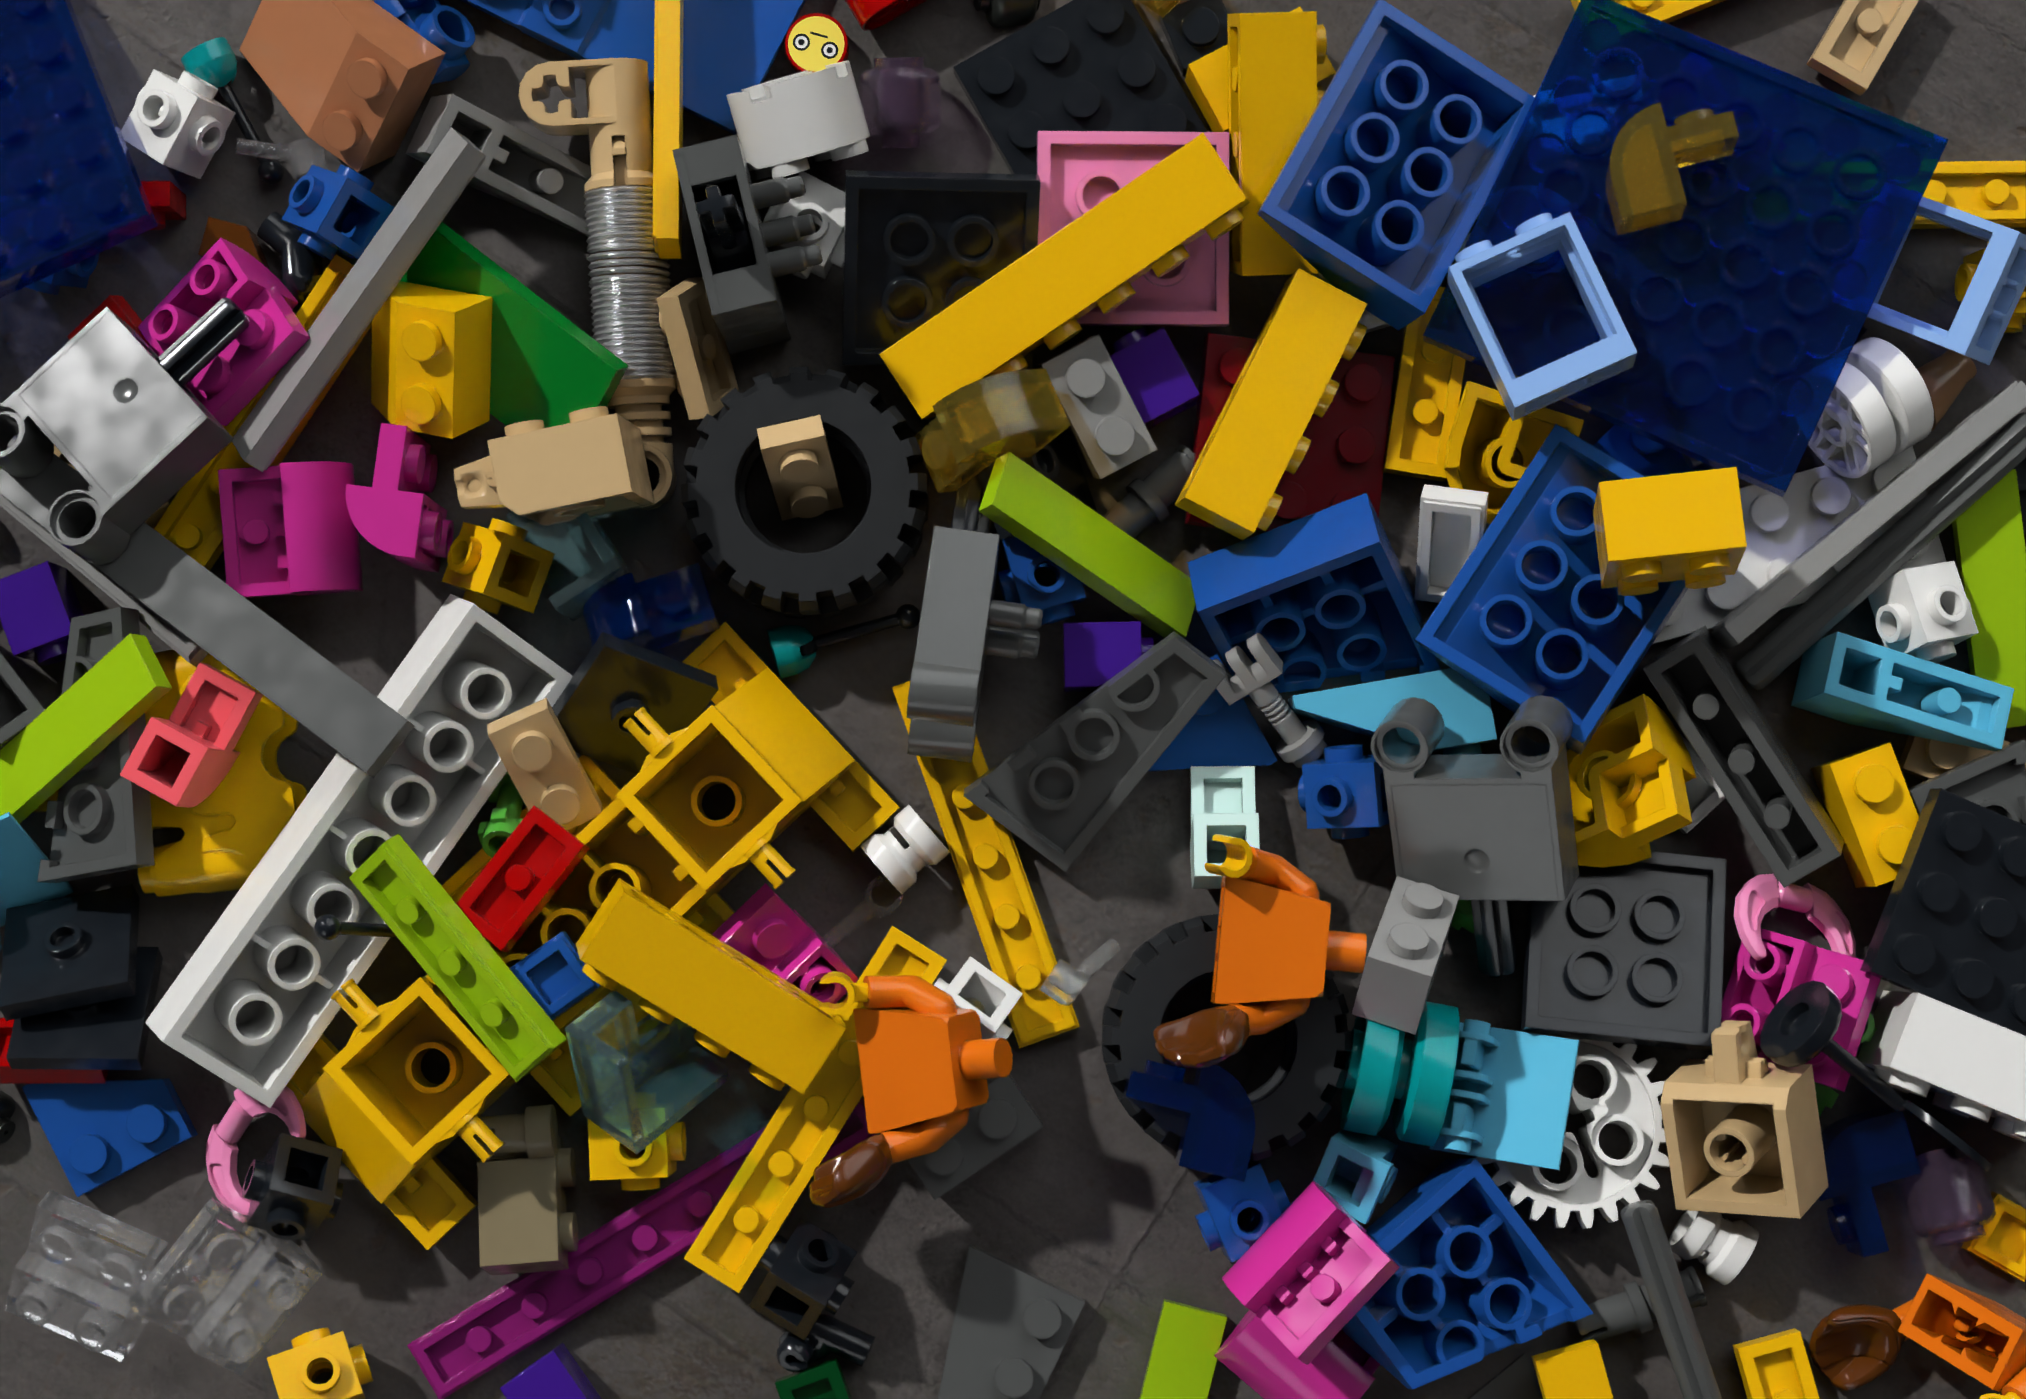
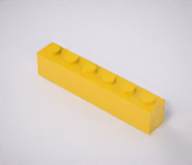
M1203 132L879 355L921 419H932L939 415L945 423L972 406L976 401L970 392L988 380L992 379L998 387L1025 370L1029 364L1023 356L1044 342L1051 351L1077 335L1082 330L1077 321L1079 318L1099 306L1103 314H1106L1136 294L1131 285L1132 282L1150 270H1153L1159 278L1179 266L1190 257L1185 246L1205 233L1214 241L1235 228L1245 219L1239 210L1250 202Z

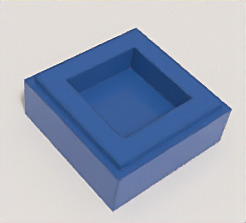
M566 931L560 932L509 968L552 1021L601 987V985L583 973L582 968L585 963L579 959L577 948Z

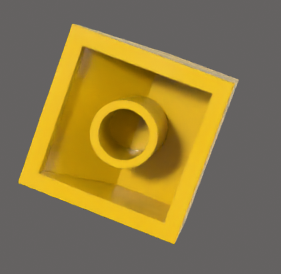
M399 281L372 320L371 403L391 424L407 426L412 431L453 439L490 421L493 297Z

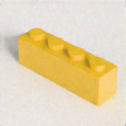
M1317 11L1227 14L1229 172L1250 202L1239 210L1245 219L1230 230V272L1241 276L1289 275L1300 268L1309 274H1318V271L1257 213L1325 93L1324 90H1317V64L1325 62L1327 52L1325 27L1323 24H1317Z
M1300 268L1286 280L1175 506L1241 540L1252 535L1256 528L1263 531L1268 529L1283 500L1282 496L1274 492L1285 470L1294 474L1309 449L1311 440L1304 437L1303 433L1312 415L1315 414L1323 417L1338 390L1339 383L1332 380L1331 377L1340 358L1342 357L1350 361L1364 338L1367 326L1359 323V320L1367 303Z
M620 878L576 943L579 959L585 963L582 971L590 979L611 991H615L619 984L641 996L638 1005L648 1014L668 1025H671L675 1018L681 1020L697 1030L693 1037L703 1047L723 1058H726L730 1051L736 1053L752 1063L748 1070L753 1076L778 1091H781L784 1085L787 1084L804 1094L847 1029L840 1015H829L819 1008V1003L823 1002Z

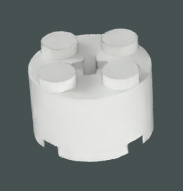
M849 60L825 65L826 69L808 72L806 70L741 89L742 92L726 95L748 169L755 171L757 180L773 177V179L786 177L810 169L807 159L810 156L814 157L815 162L828 159L837 161L869 151L866 138L870 136Z

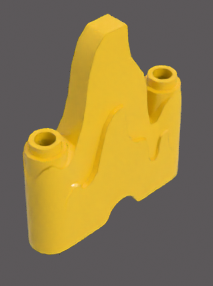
M173 649L155 653L172 689L145 712L146 725L151 717L170 718L197 666L186 661ZM209 653L202 660L201 663L209 664L256 690ZM264 695L234 750L240 752L238 758L222 782L203 802L192 808L176 807L150 792L152 830L182 828L185 833L180 841L154 847V866L138 868L140 886L145 894L155 893L158 897L191 893H216L240 890L307 796L306 788L300 783L287 779L280 772L277 764V751L281 743L297 731L299 722ZM58 790L32 813L46 812L48 800L57 801Z

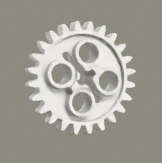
M1568 1038L1580 1041L1576 1067L1581 1064L1592 1065L1600 1071L1604 1080L1602 1093L1598 1098L1594 1099L1586 1098L1579 1094L1573 1084L1569 1107L1571 1115L1582 1113L1585 1117L1586 1125L1578 1129V1135L1588 1155L1594 1161L1598 1175L1595 1178L1588 1176L1584 1168L1579 1144L1572 1132L1565 1133L1563 1152L1570 1161V1174L1561 1184L1551 1183L1546 1180L1540 1173L1539 1167L1476 1157L1481 1165L1493 1163L1497 1171L1491 1176V1179L1497 1187L1507 1183L1512 1188L1507 1196V1200L1513 1207L1524 1198L1531 1201L1528 1220L1535 1222L1544 1214L1547 1208L1552 1209L1554 1226L1561 1229L1565 1227L1570 1212H1575L1581 1228L1588 1229L1592 1228L1594 1209L1598 1208L1608 1223H1612L1618 1220L1616 1201L1620 1200L1625 1206L1640 1201L1634 1189L1635 1187L1640 1186L1649 1191L1659 1189L1658 1181L1649 1170L1651 1167H1670L1668 1157L1658 1151L1660 1144H1666L1664 1128H1662L1661 1105H1659L1657 1096L1662 1094L1665 1081L1650 1082L1647 1075L1653 1070L1658 1061L1654 1057L1637 1064L1632 1059L1637 1048L1635 1044H1623L1620 1048H1617L1613 1045V1042ZM1606 1124L1620 1126L1629 1136V1151L1620 1160L1608 1157L1600 1148L1599 1134Z

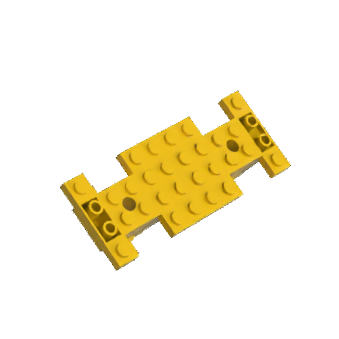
M724 622L682 661V663L716 675L718 691L711 699L715 706L711 705L688 727L673 732L670 735L650 716L645 707L637 710L634 715L650 731V735L631 717L623 724V727L650 754L647 755L640 772L622 789L591 757L585 755L579 757L587 776L602 802L603 811L594 819L568 831L590 848L509 953L501 951L489 940L486 939V941L509 968L562 931H566L576 946L580 936L619 878L712 935L735 913L718 892L750 862L766 877L775 890L785 881L769 865V861L788 879L795 873L796 869L792 868L770 843L810 806L853 852L901 808L741 637ZM716 784L728 785L735 795L733 811L729 816L721 820L710 819L702 807V799L705 792ZM527 807L522 810L520 819H523L529 812ZM483 848L442 885L455 903L460 900L492 859V857L485 853ZM428 974L419 977L396 1000L378 1007L352 978L341 986L342 990H337L331 996V999L335 1000L358 1025L354 1029L347 1045L339 1052L327 1037L322 1034L286 1086L294 1092L304 1113L305 1122L327 1145L343 1149L341 1161L381 1204L384 1203L425 1249L429 1250L478 1205L476 1199L436 1156L458 1136L476 1153L482 1163H485L494 1155V1152L501 1149L505 1143L501 1142L478 1115H481L515 1083V1080ZM619 984L615 991L601 986L553 1020L567 1040L530 1072L570 1117L576 1114L669 1026L644 1011L638 1005L641 996ZM431 1048L442 1051L450 1063L449 1075L440 1085L429 1082L421 1071L422 1058Z

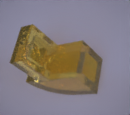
M1660 102L1644 108L1629 119L1615 139L1606 174V193L1617 236L1682 219L1687 200L1678 168L1733 154L1739 137L1733 111L1714 115L1712 109H1699L1679 116L1674 120L1675 125L1667 127Z
M1046 368L1017 370L980 379L947 395L932 406L937 417L914 437L917 439L937 492L943 493L957 491L994 460L1008 452H1011L1018 458L1033 456L1067 429L1070 423Z

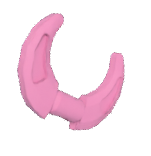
M1760 874L1747 881L1735 897L1734 920L1738 935L1745 948L1755 960L1760 961L1766 957V949L1761 937V922L1764 915L1778 907L1805 913L1807 919L1824 934L1831 947V951L1856 958V941L1849 920L1835 900L1810 883L1805 884L1803 887L1790 884L1784 888L1780 881H1777L1774 874Z
M287 1086L271 1108L237 1088L234 1091L236 1100L233 1101L221 1122L213 1124L205 1152L208 1180L217 1199L234 1213L248 1215L251 1203L250 1199L242 1197L243 1189L237 1174V1155L239 1151L237 1142L252 1119L263 1114L272 1113L285 1122L292 1136L303 1139L306 1137V1123L302 1107L294 1092Z

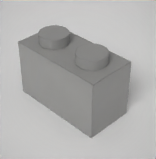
M1099 334L1090 336L1036 365L1093 478L1102 479L1157 450Z
M1399 876L1396 877L1366 959L1352 1015L1414 1035L1416 1034L1443 955L1459 895L1437 889L1427 883H1418Z

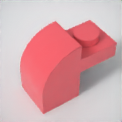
M200 662L170 718H150L120 776L176 807L192 808L197 806L218 787L238 758L240 752L234 750L263 694L211 665Z

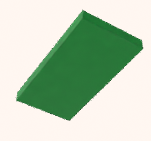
M443 222L440 223L400 280L402 282L493 297L490 414L506 426L522 421L543 420L545 428L570 423L568 414L573 411L598 406L607 407L628 368V365Z

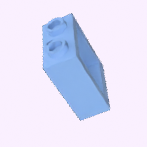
M1884 183L1879 196L1874 198L1866 208L1862 219L1863 232L1852 256L1846 259L1839 269L1835 284L1836 293L1831 303L1990 365L2026 286V235L2014 229ZM1916 216L1989 242L1949 331L1878 304Z
M1570 212L1554 219L1551 213H1543L1530 218L1515 229L1517 236L1495 246L1492 245L1490 240L1475 243L1460 251L1454 257L1456 263L1448 266L1447 283L1512 421L1632 368L1638 353ZM1559 250L1601 340L1516 378L1474 288Z

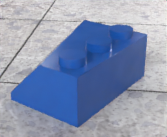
M1367 493L1187 562L1197 613L1232 676L1236 674L1228 664L1225 653L1235 646H1239L1254 664L1257 660L1251 654L1246 640L1257 633L1263 635L1283 661L1282 674L1271 680L1278 693L1320 688L1326 678L1359 674L1361 682L1385 680V671L1417 667L1419 674L1441 670L1438 658L1415 642L1416 637L1425 624L1409 581Z
M1476 1158L1446 1159L1366 1229V1233L1400 1268L1342 1330L1406 1388L1413 1390L1483 1360V1357L1516 1343H1525L1543 1335L1542 1332L1568 1321L1575 1322L1594 1313Z

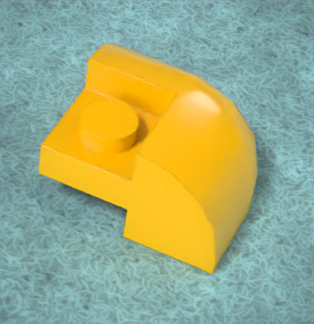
M1467 381L1446 446L1444 470L1449 487L1489 492L1486 523L1491 524L1555 424L1579 437L1584 420L1543 407L1512 421L1498 390Z
M1645 694L1609 710L1581 755L1570 749L1567 751L1579 866L1605 868L1629 865L1651 858L1649 842L1692 823L1685 783L1697 777L1690 754L1679 731L1670 718Z

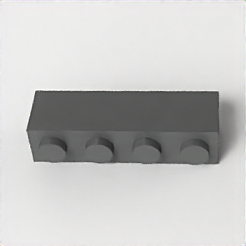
M1701 627L1650 658L1643 668L1645 674L1784 888L1841 856L1844 839L1707 627Z

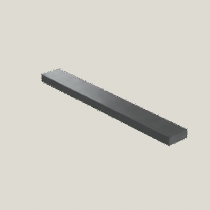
M53 454L47 468L35 477L27 479L16 478L0 468V495L46 530H48L47 515L49 509L59 496L67 491L76 489L89 491L92 488L79 472L55 454ZM96 518L86 525L82 537L92 530ZM144 522L130 535L128 547L119 558L103 565L92 564L373 779L415 727L411 722Z

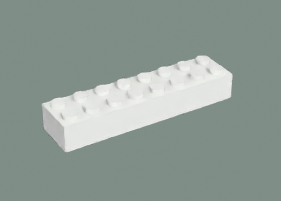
M450 594L377 696L415 727L374 779L337 752L145 1022L163 1043L271 1108L341 1007L335 1000L331 999V996L337 990H342L341 986L352 978L358 984L390 939V937L339 935L334 940L324 941L315 933L314 925L316 920L322 915L331 914L336 916L340 922L386 924L349 877L386 840L397 834L404 839L434 876L507 772L488 736L487 724L545 698L548 699L551 707H553L573 676L477 605Z

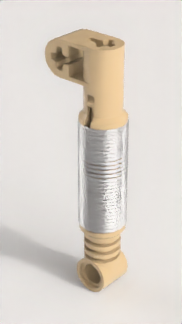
M603 58L551 61L537 64L524 75L520 82L518 95L521 107L530 121L538 130L547 135L589 136L591 177L584 184L583 197L586 199L584 201L586 205L584 210L587 213L584 216L587 218L585 229L588 231L586 233L588 237L586 242L589 244L586 248L590 254L587 260L591 262L588 268L592 270L588 274L592 278L589 281V287L592 288L589 292L592 294L590 300L593 301L590 306L593 307L591 312L594 314L591 317L594 320L592 331L595 333L592 337L628 365L607 407L614 409L615 413L640 428L646 460L652 461L657 465L660 478L658 485L652 491L655 504L635 509H655L670 499L676 487L677 476L674 469L673 444L664 443V438L672 436V428L663 427V422L671 420V413L669 411H662V406L670 404L669 396L677 387L675 383L676 370L667 336L662 333L660 328V310L656 299L672 287L669 285L671 280L668 278L671 273L667 270L670 267L667 263L669 259L659 258L658 253H655L653 242V136L648 62L637 58ZM575 78L586 79L588 118H577V110L571 99L559 101L558 112L550 113L544 103L539 101V99L549 98L550 87L559 86L565 97L574 98L576 97Z

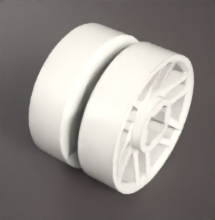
M1870 337L1861 340L1836 355L1833 360H1828L1799 377L1792 389L1793 412L1804 439L1816 456L1827 467L1847 478L1862 477L1887 462L1892 456L1900 454L1925 439L1933 427V404L1922 376L1902 351L1880 338Z

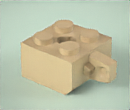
M606 406L573 411L568 414L570 423L545 428L543 420H529L507 425L504 427L505 437L487 440L490 456L454 469V481L460 506L464 509L507 507L519 516L529 518L543 526H550L655 504L640 428L617 413L609 414L608 407Z
M1725 1020L1721 1023V1027L1716 1028L1711 1033L1712 1055H1709L1708 1059L1705 1060L1688 1059L1664 1082L1660 1105L1676 1210L1801 1219L1829 1187L1812 1064L1786 1067L1777 1063L1767 1062L1766 1058H1758L1751 1021Z

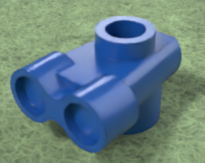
M374 0L383 9L446 53L431 84L455 80L469 68L470 62L464 53L475 42V32L468 19L458 10L441 5L439 0Z

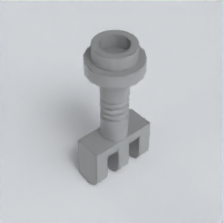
M1257 633L1246 640L1251 654L1257 660L1254 664L1239 646H1235L1225 653L1227 662L1236 675L1232 676L1220 660H1213L1225 670L1226 677L1216 689L1229 706L1249 695L1281 736L1276 746L1278 755L1284 762H1293L1297 768H1302L1303 764L1317 760L1324 753V748L1327 747L1323 740L1325 732L1317 720L1310 719L1301 722L1285 700L1282 699V696L1278 694L1271 680L1282 674L1283 661L1263 635Z

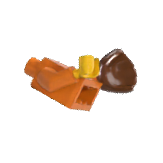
M1222 834L1213 835L1212 840L1222 842L1227 850L1226 859L1220 866L1205 863V870L1212 874L1224 876L1221 882L1211 1002L1228 1005L1204 1009L1189 1016L1164 1023L1154 1029L1153 1036L1157 1051L1167 1061L1177 1066L1205 1068L1222 1062L1226 1058L1238 1053L1245 1045L1249 1036L1267 1034L1304 1015L1310 1006L1311 998L1323 997L1326 970L1363 973L1365 966L1366 933L1329 930L1331 903L1320 900V892L1315 881L1282 856L1251 847L1247 841L1241 838Z
M833 971L828 972L820 979V984L840 983L848 992V996L841 1003H819V1008L826 1014L841 1015L847 1012L854 1002H863L864 1007L853 1009L867 1129L868 1134H880L859 1142L846 1152L815 1168L813 1172L814 1181L809 1186L810 1199L813 1204L819 1207L831 1208L856 1200L879 1184L882 1178L885 1177L891 1164L939 1150L967 1125L969 1108L987 1103L989 1097L987 1079L1005 1078L1012 1070L1013 1054L1009 1042L1005 1038L982 1039L980 1017L973 1009L957 1008L950 994L919 976H865L863 983H853L851 978L845 973Z
M1928 1273L1915 1297L1893 1310L1867 1304L1840 1307L1818 1323L1810 1339V1356L1814 1365L1830 1379L1832 1385L1845 1391L1866 1385L1888 1371L1896 1362L1903 1342L1911 1339L1992 1390L2001 1392V1395L1995 1393L1984 1394L1979 1399H2026V1319L1992 1299Z

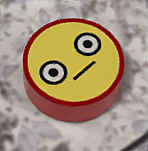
M811 13L800 17L791 25L785 38V50L789 63L797 73L806 70L808 72L826 69L825 65L847 61L849 45L846 32L842 25L829 15Z

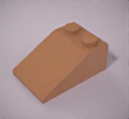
M262 0L239 49L304 133L358 173L396 155L446 54L372 0Z

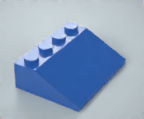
M1377 0L1257 214L1334 287L1367 303L1366 311L1399 331L1427 311L1448 272V266H1451L1454 257L1459 252L1540 100L1384 0Z
M1555 424L1416 637L1415 642L1514 714L1519 706L1530 697L1543 695L1553 697L1562 702L1570 711L1573 720L1572 734L1566 743V747L1581 755L1688 588L1685 587V580L1659 582V589L1657 591L1636 596L1619 595L1618 587L1602 589L1593 518L1598 484L1603 481L1644 476Z

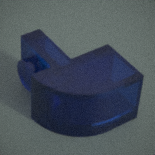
M699 563L638 583L632 572L599 588L590 596L583 609V616L592 647L601 633L605 632L666 656L663 647L720 628L704 573Z
M1149 1059L1146 1061L1144 1071L1133 1068L1129 1069L1124 1089L1125 1097L1187 1112L1176 1157L1178 1166L1245 1181L1255 1137V1115L1246 1091L1234 1076L1219 1065L1214 1064L1210 1067L1197 1068L1195 1081L1190 1083L1183 1081L1185 1068Z
M1884 1106L1840 1119L1821 1132L1829 1187L1817 1200L1833 1199L1835 1206L1827 1208V1215L1835 1240L1839 1245L1846 1244L1849 1252L1864 1258L1889 1251L1871 1187L1921 1173L1903 1112H1897L1891 1107Z

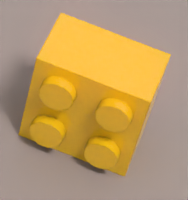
M1737 467L1603 481L1598 484L1593 518L1602 589L1618 587L1619 595L1636 596L1657 591L1659 589V582L1685 580L1686 588H1710L1726 583L1725 575H1734L1747 547Z

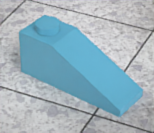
M1837 631L1819 639L1803 653L1791 706L1851 725L1996 752L2002 750L2014 688Z
M1452 668L1293 695L1288 699L1289 708L1296 715L1370 737L1374 735L1378 726L1398 702L1412 697L1425 699L1435 705L1443 717L1445 724L1444 735L1433 751H1442L1443 755L1482 754L1480 744L1497 739L1489 695ZM1396 728L1398 735L1409 744L1420 745L1418 738L1413 732L1406 728Z

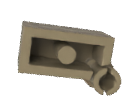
M554 1105L529 1106L525 1108V1113L484 1117L478 1115L501 1142L505 1143L485 1163H482L481 1160L477 1162L480 1267L491 1276L568 1270V1252L578 1250L579 1240L576 1213L567 1212L566 1187H574L576 1185V1160L574 1149L572 1147L565 1148L564 1140L558 1135L557 1115Z

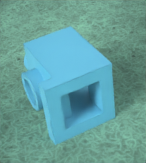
M1342 1129L1331 1138L1313 1181L1322 1186L1355 1220L1366 1225L1372 1216L1377 1202L1380 1204L1384 1202L1396 1179L1398 1168L1393 1166L1394 1164L1391 1163V1160L1398 1145L1377 1134L1374 1136Z

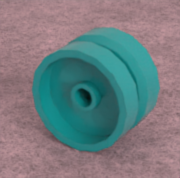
M1426 1002L1415 1035L1408 1032L1405 1034V1031L1356 1016L1351 1031L1352 1052H1347L1345 1070L1348 1073L1341 1094V1129L1375 1136L1384 1127L1393 1103V1129L1397 1138L1401 1141L1431 1147L1435 1145L1444 1123L1456 1067L1460 1025L1458 1007Z

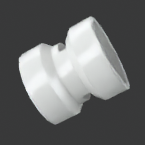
M909 804L894 817V826L885 834L872 835L860 846L901 894L917 882V873L927 864L937 865L950 853Z
M1685 1210L1674 1227L1668 1242L1673 1253L1684 1260L1698 1258L1699 1262L1705 1266L1708 1276L1722 1285H1727L1740 1273L1749 1260L1758 1242L1759 1232L1742 1220L1732 1222L1729 1219L1722 1218V1213Z

